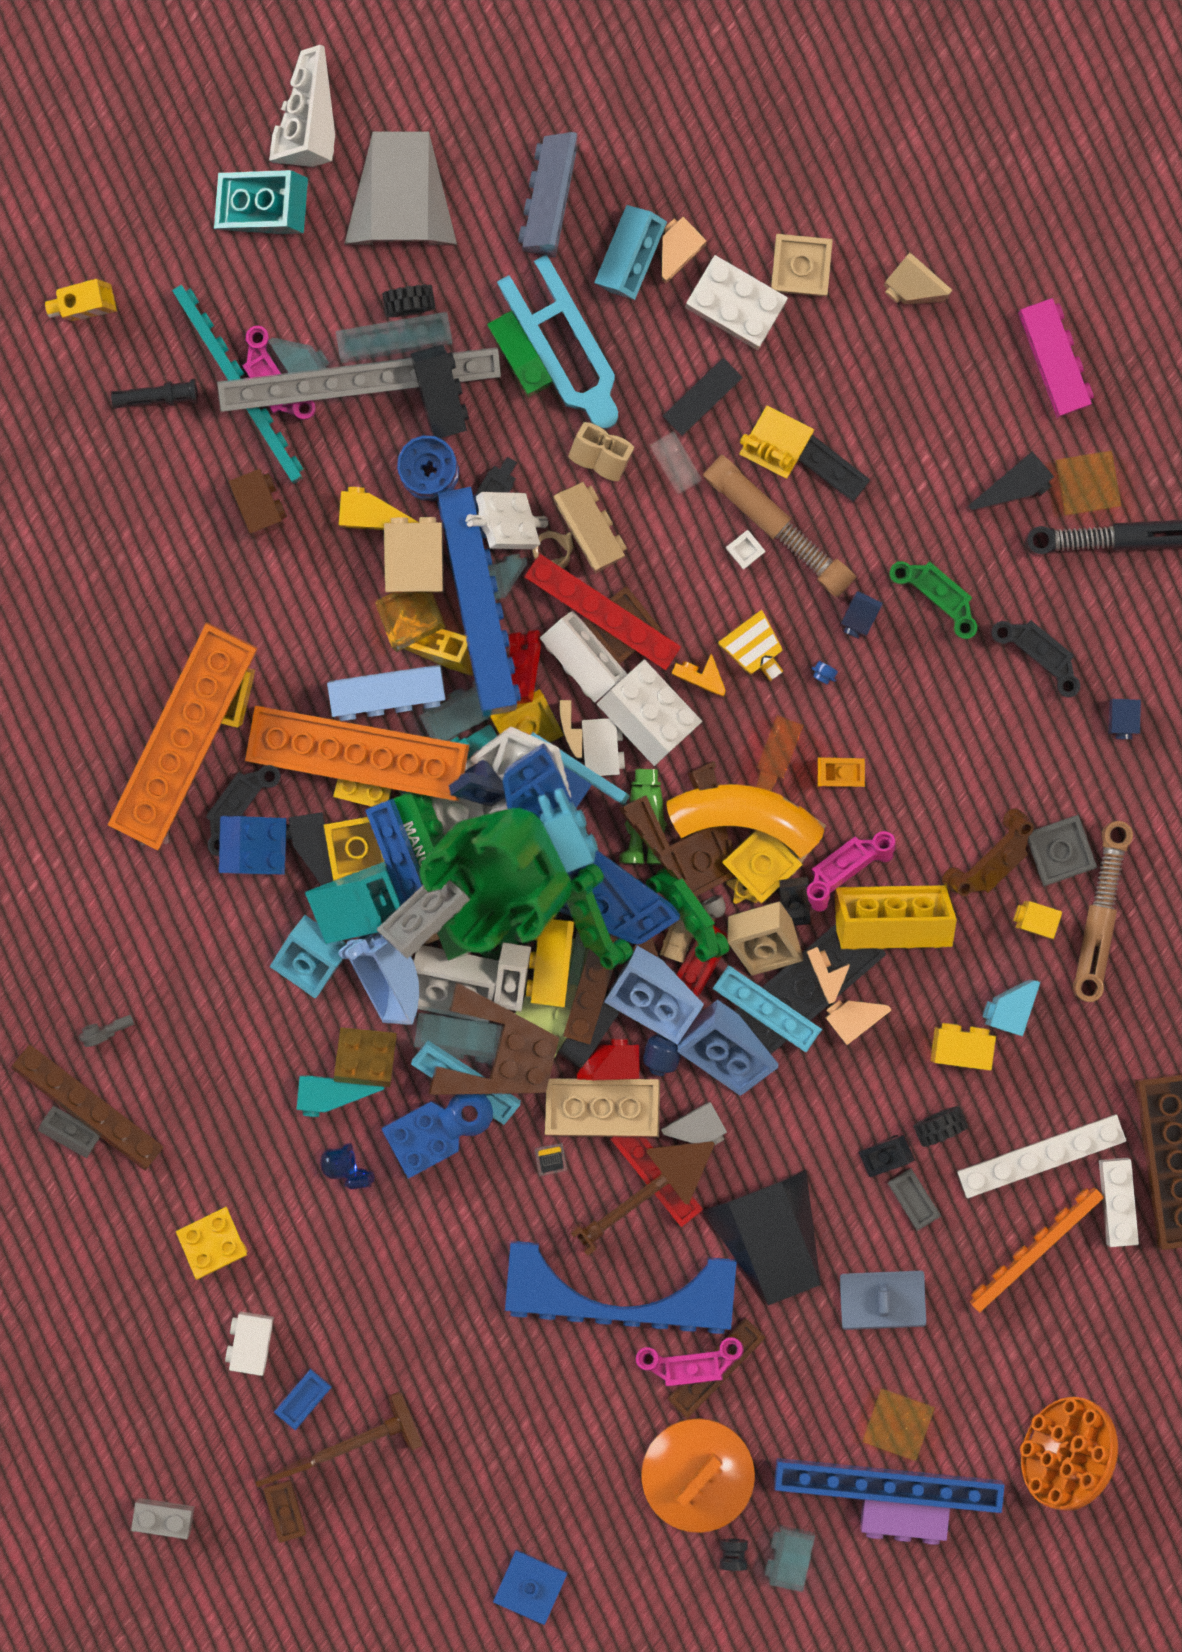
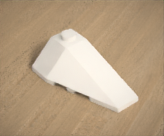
M317 45L302 50L290 82L293 86L291 96L288 101L283 102L281 110L285 111L281 125L275 126L272 135L269 161L273 163L314 167L332 161L335 129L325 48L322 45Z

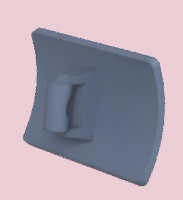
M923 1271L850 1273L840 1275L842 1328L844 1330L926 1326L925 1277Z

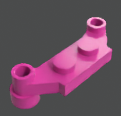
M261 326L251 327L246 333V341L249 347L247 363L242 365L250 378L281 374L267 353L268 332ZM262 335L263 340L260 343H255L254 337ZM313 400L269 406L273 413L281 411L294 415L301 420L312 418L316 411ZM303 405L310 407L309 412L306 414L300 412V408Z
M886 831L877 833L873 840H859L855 836L812 868V874L815 877L814 881L807 888V897L812 908L816 911H824L828 907L830 893L872 861H890L896 848L894 836Z
M727 1338L722 1341L720 1350L717 1352L665 1358L661 1357L655 1349L645 1347L638 1351L636 1362L641 1369L652 1371L664 1379L667 1387L721 1381L727 1369L736 1360L741 1358L744 1347L738 1339ZM736 1345L737 1352L731 1355L729 1349L731 1346ZM649 1355H652L654 1360L650 1365H648L646 1363V1358Z

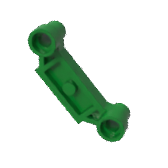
M899 561L891 566L889 570L890 579L898 585L912 584L954 621V632L957 637L969 639L976 634L977 624L971 617L969 601L972 597L930 561L926 565H909L906 562ZM897 569L903 570L905 573L904 578H897L895 571ZM961 624L968 625V633H962L960 631Z
M591 863L583 867L579 871L578 876L571 881L572 892L567 904L584 948H590L600 958L601 965L605 969L611 970L617 964L626 962L632 956L633 951L630 944L623 939L611 941L593 894V888L598 886L604 879L603 872L597 865Z
M665 868L658 870L657 875L647 879L646 886L654 892L663 895L680 914V919L683 921L686 930L697 941L698 946L695 948V954L701 962H705L713 957L718 958L729 951L727 939L723 934L714 932V921L682 878L677 880L671 877Z

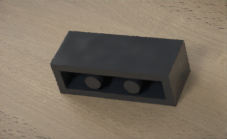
M442 344L410 353L432 436L440 439L467 431L465 421L469 420V415L465 403L460 405L458 395H462L463 392L459 378L454 379L452 369H456V364L452 352L447 353Z

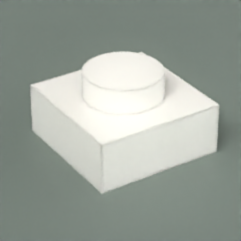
M748 530L726 547L727 551L743 570L766 552Z

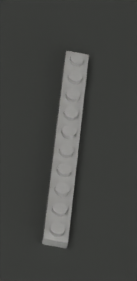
M496 347L452 353L456 364V369H452L454 379L459 378L460 382L501 377L499 354ZM411 358L217 382L221 412L419 387Z

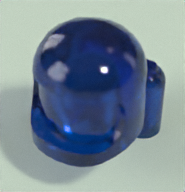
M346 1143L343 1148H329L321 1155L320 1166L323 1174L330 1179L347 1178L344 1184L345 1187L351 1190L371 1187L372 1183L375 1182L373 1171L357 1168L352 1143Z

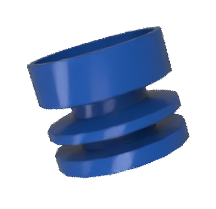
M423 435L410 440L402 448L398 456L397 470L404 487L412 496L422 501H437L438 493L454 490L459 480L460 468L453 450L444 440L435 436ZM430 465H433L436 473H431L429 477H426L423 469H428Z

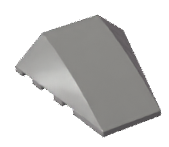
M429 132L372 133L345 245H373V241H428L429 245H457Z

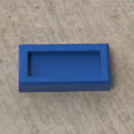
M310 1369L274 1413L296 1430L332 1386L313 1369Z

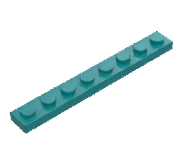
M181 284L173 289V293L228 380L241 379L240 376L244 374L236 360L230 362L225 354L229 351L221 336L215 338L210 329L214 325L206 312L200 314L195 305L199 301L191 288L185 290ZM259 407L246 408L292 483L295 484L303 479L299 473L304 470L295 455L291 458L284 449L289 445L282 433L279 431L275 434L270 424L274 421L267 409L263 408L260 410Z

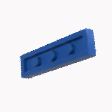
M391 799L365 811L402 906L423 883L420 877V867L395 801Z

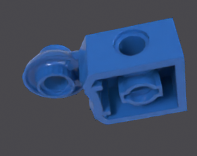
M456 1094L451 1098L447 1108L432 1100L381 1129L409 1179L459 1151L461 1135L475 1136L483 1133L493 1119V1108L490 1100L484 1094ZM470 1105L477 1109L478 1116L475 1120L467 1121L462 1117V1109L465 1106Z

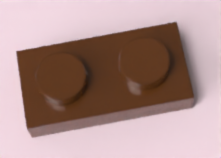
M292 1480L264 1487V1493L279 1543L307 1535Z

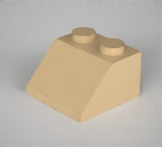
M781 902L728 916V943L751 975L803 961L802 951L792 918Z

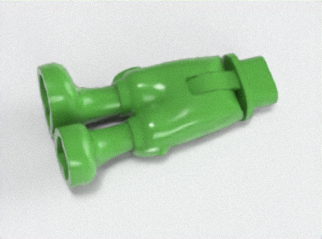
M635 769V782L631 784L632 789L629 803L646 795L664 833L667 823L664 821L661 782H658V770ZM626 820V830L628 834H631L628 849L619 855V863L644 864L643 840ZM648 847L647 864L662 865Z

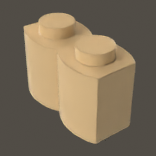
M584 422L576 435L568 457L582 467L594 469L606 479L619 481L626 469L634 446L621 437L609 435L604 429L595 424Z

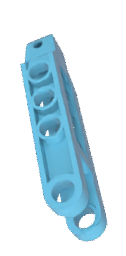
M545 254L533 262L538 267L549 292L555 300L551 305L532 315L509 275L497 281V284L550 375L565 406L585 411L592 424L604 430L611 429L618 420V410L610 396L615 375L554 266ZM560 312L562 315H565L575 338L581 343L588 361L592 363L600 377L598 385L584 393L574 390L538 326Z

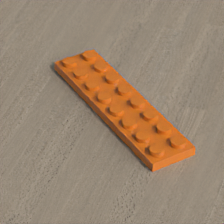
M208 622L205 624L111 816L108 826L156 850L161 848L258 650L257 647Z
M255 706L245 761L459 801L460 798L450 795L448 785L464 774L469 745Z

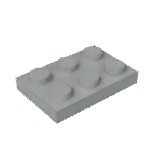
M450 880L441 890L427 892L424 885H422L376 930L408 959L434 933H437L454 914L458 913L470 899Z

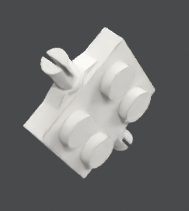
M481 492L476 496L479 515H467V526H480L487 536L490 549H535L540 545L536 528H546L548 520L545 521L547 519L546 516L532 515L526 493Z

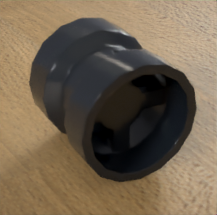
M738 1538L720 1539V1549L723 1552V1557L720 1559V1569L728 1571L747 1570L748 1560L745 1558V1552L748 1550V1540Z

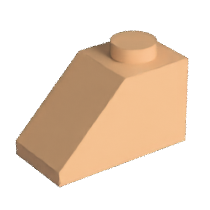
M684 217L679 221L674 218L664 228L666 234L662 238V281L665 284L707 242Z
M839 999L827 1009L829 1014L825 1018L843 1042L848 1045L889 1013L891 1009L888 1005L851 1000H846L842 1003Z

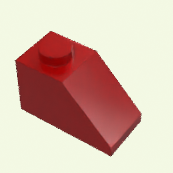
M611 1039V1045H599L577 1073V1080L639 1079V1045L628 1044V1039Z

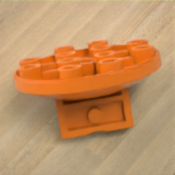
M1066 1397L1054 1401L1038 1415L1034 1416L1024 1442L1020 1447L1022 1475L1029 1492L1041 1504L1061 1511H1071L1084 1507L1101 1494L1112 1477L1118 1455V1439L1115 1426L1108 1413L1101 1406L1084 1398ZM1033 1429H1034V1430H1035V1431H1034V1434H1033L1032 1438H1031L1030 1441H1029L1030 1435H1031V1433H1032V1431H1033Z
M686 1419L670 1425L652 1441L642 1464V1486L649 1505L663 1521L687 1532H709L729 1524L744 1510L754 1488V1464L746 1444L732 1429L710 1419Z

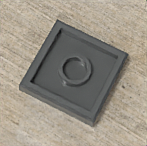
M1079 815L1035 829L1028 837L1027 842L1043 886L1097 868Z

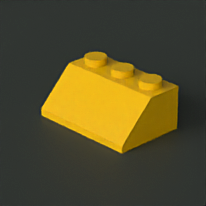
M552 919L543 932L534 939L538 941L537 951H531L529 968L534 969L533 980H528L526 996L531 997V1003L565 1007L574 922Z

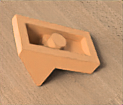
M818 947L806 951L825 998L828 1004H831L836 1000L850 964L828 972L827 967L831 966L825 950L819 952Z

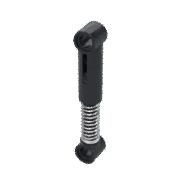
M1182 519L1112 523V527L1109 526L1108 529L1104 526L1103 529L1099 527L1098 530L1095 527L1093 530L1089 527L1088 530L1086 528L1083 530L1079 528L1078 531L1075 528L1073 531L1070 528L1068 531L1066 529L1061 531L1060 529L1055 530L1054 528L1038 526L1032 529L1025 537V547L1034 556L1055 553V551L1059 550L1064 551V548H1067L1068 551L1069 548H1072V550L1077 548L1079 550L1080 547H1082V550H1084V547H1087L1089 550V547H1092V549L1097 547L1099 549V546H1102L1104 549V546H1107L1109 549V546H1111L1113 551L1182 548ZM1179 532V536L1153 537V533ZM1035 534H1042L1047 538L1045 548L1035 547L1033 544Z

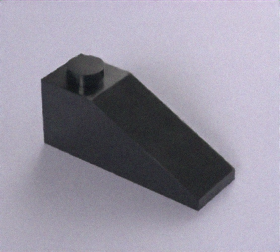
M1032 451L965 509L970 513L1030 498L1035 493L1040 497L1052 487L1049 481L1054 476Z
M324 813L289 817V824H286L287 841L292 840L294 848L321 885L332 882L333 875L324 829Z

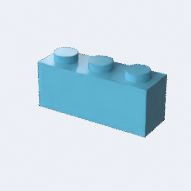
M626 205L594 283L610 293L635 300L667 221L651 211Z

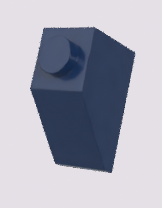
M857 591L853 595L840 623V626L845 628L843 632L856 639H859L860 635L866 637L883 603Z

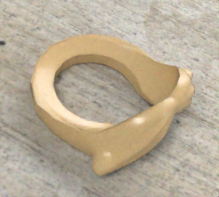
M547 531L538 536L540 542L546 538H553L567 551L566 557L551 560L564 569L570 561V554L573 550L572 533L568 532L566 535ZM538 547L533 549L535 560L539 555Z

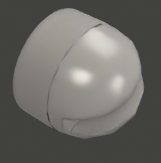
M722 895L710 897L701 903L711 918L721 917L725 913L726 906Z

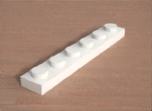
M1115 1114L957 1171L966 1198H970L1124 1143L1126 1138L1118 1116Z

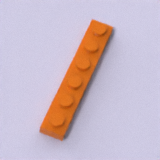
M1094 1187L1091 1190L1085 1188L1075 1197L1077 1203L1070 1209L1067 1207L1063 1208L1054 1217L1056 1222L1049 1229L1045 1226L1034 1235L1033 1238L1036 1241L1028 1248L1025 1245L1012 1256L1015 1260L1008 1267L1005 1265L999 1267L992 1274L993 1281L987 1286L984 1284L980 1285L971 1294L973 1299L970 1303L980 1313L1096 1206L1104 1198L1103 1195Z

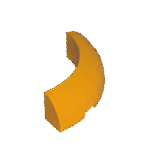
M718 785V788L701 791L694 789L667 801V811L670 820L681 838L710 827H747L777 838L792 849L801 859L819 843L824 833L823 826L801 806L798 808L784 800L782 795L753 786Z

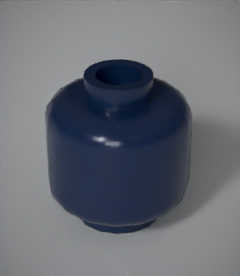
M658 1033L651 1036L647 1041L643 1054L644 1064L654 1075L664 1076L666 1073L674 1072L678 1068L681 1054L677 1052L678 1045Z

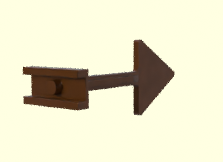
M708 1141L648 1148L647 1153L661 1171V1175L596 1222L594 1220L586 1227L582 1222H579L571 1228V1235L573 1237L577 1236L583 1246L586 1245L584 1249L585 1254L588 1256L597 1249L596 1240L605 1234L604 1231L667 1184L674 1188L685 1204H689L713 1150L714 1142Z
M396 1392L388 1396L394 1417L385 1420L384 1424L323 1449L311 1458L304 1457L256 1481V1486L260 1487L316 1466L315 1463L326 1462L386 1435L391 1437L401 1432L403 1439L411 1450L423 1446L402 1393Z

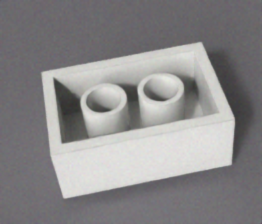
M714 255L688 299L685 308L754 349L759 350L785 306L788 297Z
M645 659L597 703L599 708L654 766L702 722Z

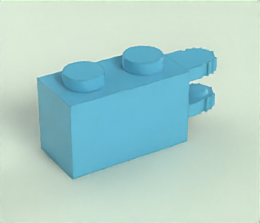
M561 788L555 790V797L560 805L556 809L552 808L550 800L546 795L538 797L543 811L540 821L543 823L566 872H570L593 863L598 846L592 834L588 835L584 827L586 826V820L581 810L577 811L573 802L569 803L564 790Z

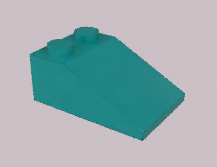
M292 170L218 173L214 229L271 234L304 233L308 178Z

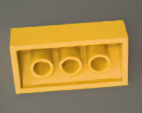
M944 885L838 887L835 889L836 932L841 949H910L915 947L940 948L953 946L957 919L947 888Z

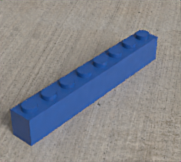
M471 487L438 493L437 503L482 717L515 711L517 702L521 701L518 684L513 685L511 674H515L514 662L512 657L507 658L505 647H509L507 631H501L499 622L504 617L501 603H495L494 593L498 592L495 575L490 576L488 566L492 565L489 548L484 549L482 539L486 538V534L480 526H467V515H477L476 512H479L476 501L477 495H473Z
M784 1458L776 1459L774 1480L775 1491L1002 1513L1005 1486L1002 1480Z

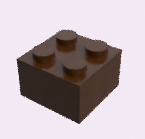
M259 468L229 481L246 526L253 538L285 526L283 519L287 517V514L280 499H274L272 493L277 490L269 473L264 474Z

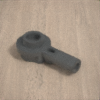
M128 1015L114 1020L113 1023L99 1027L97 1023L82 1028L83 1033L78 1037L81 1042L83 1041L85 1047L94 1046L114 1036V1032L133 1026L134 1022L132 1016Z

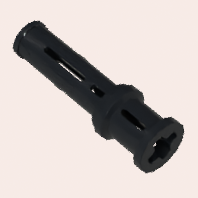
M195 378L190 379V382L174 384L172 381H167V383H164V386L111 391L113 409L159 403L175 406V403L190 401L193 404H198V388Z

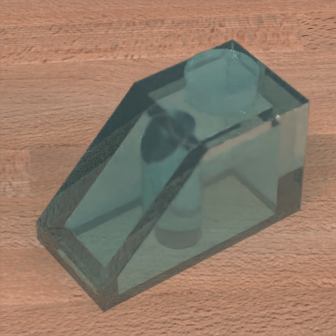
M273 337L268 340L288 373L325 369V366L330 364L321 349L315 352L310 345Z

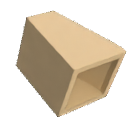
M436 517L419 518V523H408V518H391V523H384L385 592H444L442 523H436Z

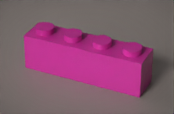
M1053 298L1021 309L1018 314L1056 417L1060 418L1089 407L1092 404L1090 399L1094 398L1089 383H1084L1081 373L1084 372V368L1079 356L1074 357L1071 346L1074 345V341L1069 329L1064 330L1061 320L1064 319V314L1060 304H1055Z

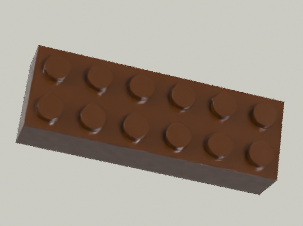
M1182 1073L1135 1079L1157 1245L1161 1250L1181 1248Z

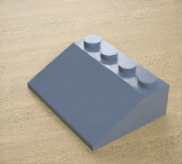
M569 132L544 136L543 144L537 143L534 160H538L539 165L538 170L531 173L529 187L534 188L532 199H526L524 215L528 216L526 227L521 226L518 243H523L522 249L525 252L556 257L577 152V133Z

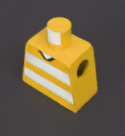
M99 279L56 290L57 299L45 302L49 318L61 315L62 318L70 321L117 312L111 284Z
M762 610L718 642V645L750 675L760 668L769 681H771L783 672L774 659L783 649Z

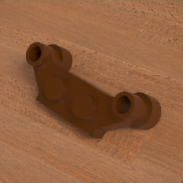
M1017 808L1007 811L1003 817V824L1009 830L1008 833L968 872L964 873L957 867L948 869L942 878L944 886L963 897L972 892L983 890L989 893L1028 855L1025 851L1026 845L1034 826L1028 820L1027 815Z

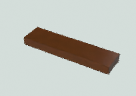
M746 1317L725 1338L738 1339L743 1344L744 1352L741 1358L736 1360L723 1374V1380L679 1385L667 1398L687 1419L766 1338ZM721 1343L712 1352L719 1351ZM736 1345L730 1347L729 1352L731 1355L736 1354Z

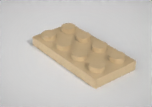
M549 1079L546 1090L545 1135L659 1137L660 1080Z

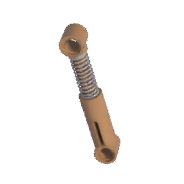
M721 454L703 473L702 476L721 494H724L772 539L780 538V542L788 545L787 549L791 548V552H795V556L799 555L798 559L802 558V562H807L806 566L810 565V569L813 568V572H816V575L819 576L817 581L834 597L838 598L857 578L838 559L833 561L831 558H826L827 554L823 555V551H819V547L815 548L816 544L812 545V541H808V537L804 538V534H800L801 530L796 531L797 527L793 528V524L790 525L792 518L750 482L725 456Z
M1122 821L1108 823L1102 831V847H1104L1103 854L1105 857H1102L1104 862H1101L1103 866L1100 867L1102 871L1099 872L1101 876L1098 877L1100 881L1097 882L1099 886L1096 887L1098 889L1095 892L1097 896L1094 897L1096 901L1093 902V905H1089L1076 979L1073 983L1075 996L1085 1002L1098 1000L1104 991V977L1117 910L1112 905H1115L1113 900H1116L1114 895H1117L1115 890H1118L1116 885H1119L1117 880H1120L1118 875H1121L1119 873V870H1122L1120 865H1123L1121 860H1124V853L1133 839L1131 827ZM1115 827L1121 828L1124 832V839L1120 843L1113 842L1110 837L1111 830ZM1097 946L1093 972L1090 974L1094 948ZM1086 980H1092L1095 984V991L1089 996L1084 995L1081 991V985Z

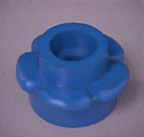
M820 660L815 667L812 666L811 669L815 671L813 677L827 685L830 680L836 682V679H834L838 673L836 669Z

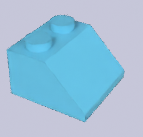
M304 915L286 939L270 967L316 999L343 961L339 956V951L347 943L341 940L326 944L318 923Z
M1029 979L995 996L992 1002L988 1001L983 1012V1018H986L985 1024L1023 1036L1040 982Z

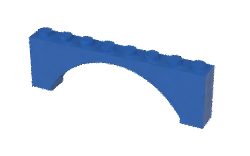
M511 1241L505 1311H511L510 1316L527 1317L528 1313H538L540 1319L555 1320L556 1315L567 1316V1321L584 1322V1317L595 1318V1323L612 1324V1320H622L623 1325L640 1327V1322L651 1323V1327L657 1329H668V1324L680 1325L679 1330L696 1331L697 1327H706L709 1333L724 1334L725 1329L731 1330L737 1261L736 1259L708 1257L707 1265L700 1273L674 1294L649 1304L615 1306L591 1300L564 1283L544 1260L539 1252V1243Z

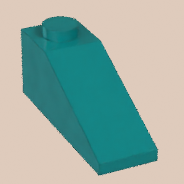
M300 1075L296 1110H303V1116L319 1117L320 1112H327L382 1091L385 1087L334 1082V1078Z

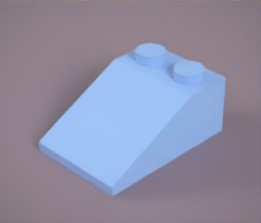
M639 946L635 948L632 956L620 971L604 1001L606 1004L677 1045L704 1005L662 959Z

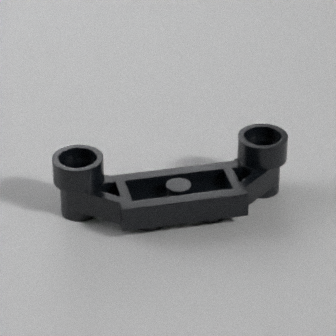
M1032 620L1027 624H1010L1007 621H1000L992 627L991 637L996 643L1006 644L1012 642L1053 675L1057 681V691L1061 696L1070 698L1079 692L1080 682L1074 676L1071 662L1074 655ZM999 628L1006 631L1005 638H1000L997 635ZM1064 682L1071 684L1070 692L1063 689Z
M266 765L256 772L244 775L241 772L236 774L206 816L210 820L211 838L208 841V849L211 854L219 856L216 842L220 840V816H243L262 788H273L279 784L281 773L277 767ZM270 771L275 774V779L272 782H268L265 778L266 774Z

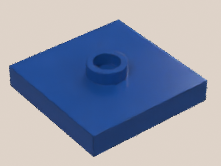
M516 1549L493 1603L545 1625L568 1572Z

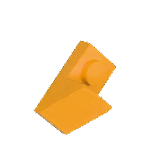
M712 654L702 674L697 672L699 667L683 661L682 665L675 664L671 675L718 696H724L726 690Z
M818 758V786L865 787V759Z

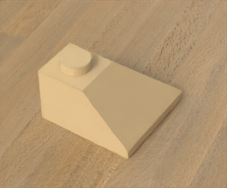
M911 253L905 257L884 284V287L887 288L885 293L896 303L901 301L904 304L945 302L952 292L950 287Z

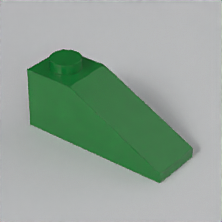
M512 310L487 324L528 398L553 385L550 375Z

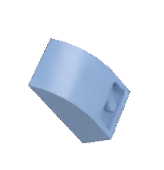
M372 933L359 936L357 939H350L347 942L348 944L340 949L339 956L342 959L350 960L382 1022L412 1025L418 1008L419 981L411 956L408 959L405 958L381 934Z

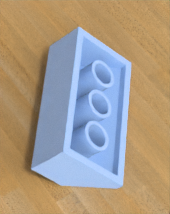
M441 665L333 680L327 683L332 717L339 716V721L356 719V713L367 712V717L384 715V709L395 708L396 713L411 711L412 705L422 703L424 708L440 706V701L446 699Z

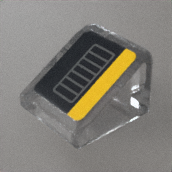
M563 1143L535 1147L539 1176L567 1171Z

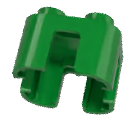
M510 808L456 823L423 860L420 867L421 881L427 892L441 890L453 876L458 888L470 899L458 913L454 914L444 924L452 941L470 952H485L493 949L510 928L518 923L521 924L516 929V932L521 942L536 939L568 901L572 892L570 878L543 823L537 815L521 808Z

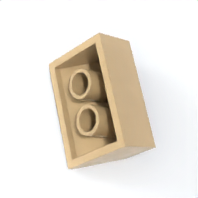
M584 482L553 496L556 506L595 574L625 558L623 551L627 548L619 534L615 537L609 527L613 523L605 510L599 511L595 504L599 498L591 485L586 488Z

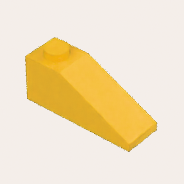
M348 487V492L341 491L340 527L384 530V523H391V518H408V523H419L372 494L365 493V488Z
M402 616L399 617L389 639L390 643L448 669L473 675L466 636Z

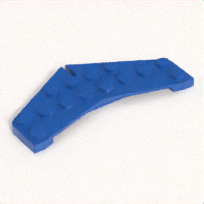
M544 743L511 764L504 772L503 784L507 809L521 808L534 813L540 819L543 811L538 797L546 795L550 800L552 808L556 809L560 805L556 800L555 790L561 788L564 790L569 803L572 802L554 756ZM598 850L595 852L593 864L602 870L604 879L598 886L593 888V894L608 933L633 944H642L680 920V914L671 903ZM583 867L567 872L570 881L578 876L579 871ZM566 902L559 912L572 917Z

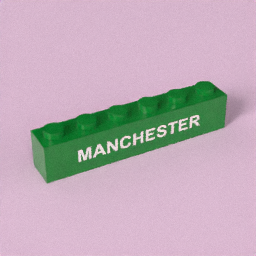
M407 792L394 798L419 867H421L423 860L445 836L443 833L444 829L434 811L431 796ZM452 876V878L450 879V881L457 886V884H456V882H455V880H454V878H453V876ZM444 925L437 932L448 961L471 953L452 941Z

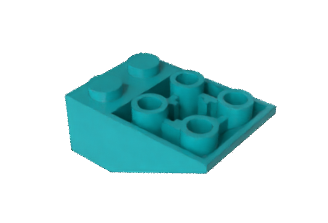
M385 861L305 892L326 944L377 933L376 929L401 906Z

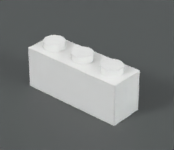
M573 610L540 637L546 649L560 661L565 672L576 680L581 686L583 693L590 697L594 703L628 675Z
M1131 1159L1099 1160L1101 1190L1104 1197L1102 1201L1106 1244L1110 1247L1139 1245Z

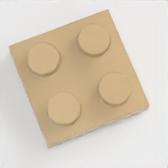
M776 234L771 288L783 293L827 297L833 239Z

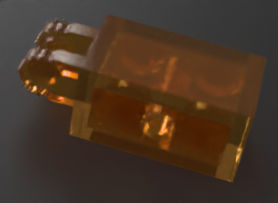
M779 715L775 717L756 769L761 771L757 780L758 783H756L757 788L771 791L777 777L784 778L804 725Z

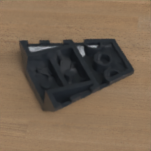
M806 1169L782 1178L777 1183L702 1210V1213L768 1306L821 1285Z

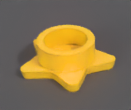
M739 879L727 881V885L734 890L733 902L735 904L745 899L754 903L758 902V899L748 889L743 890V884Z

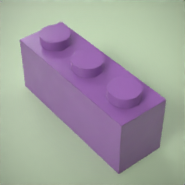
M863 1499L860 1529L869 1538L883 1539L884 1534L894 1535V1539L898 1541L910 1542L911 1537L923 1538V1543L939 1544L940 1540L947 1541L950 1508Z

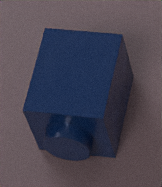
M1109 700L1108 734H1116L1115 739L1132 740L1133 735L1140 734L1141 700Z

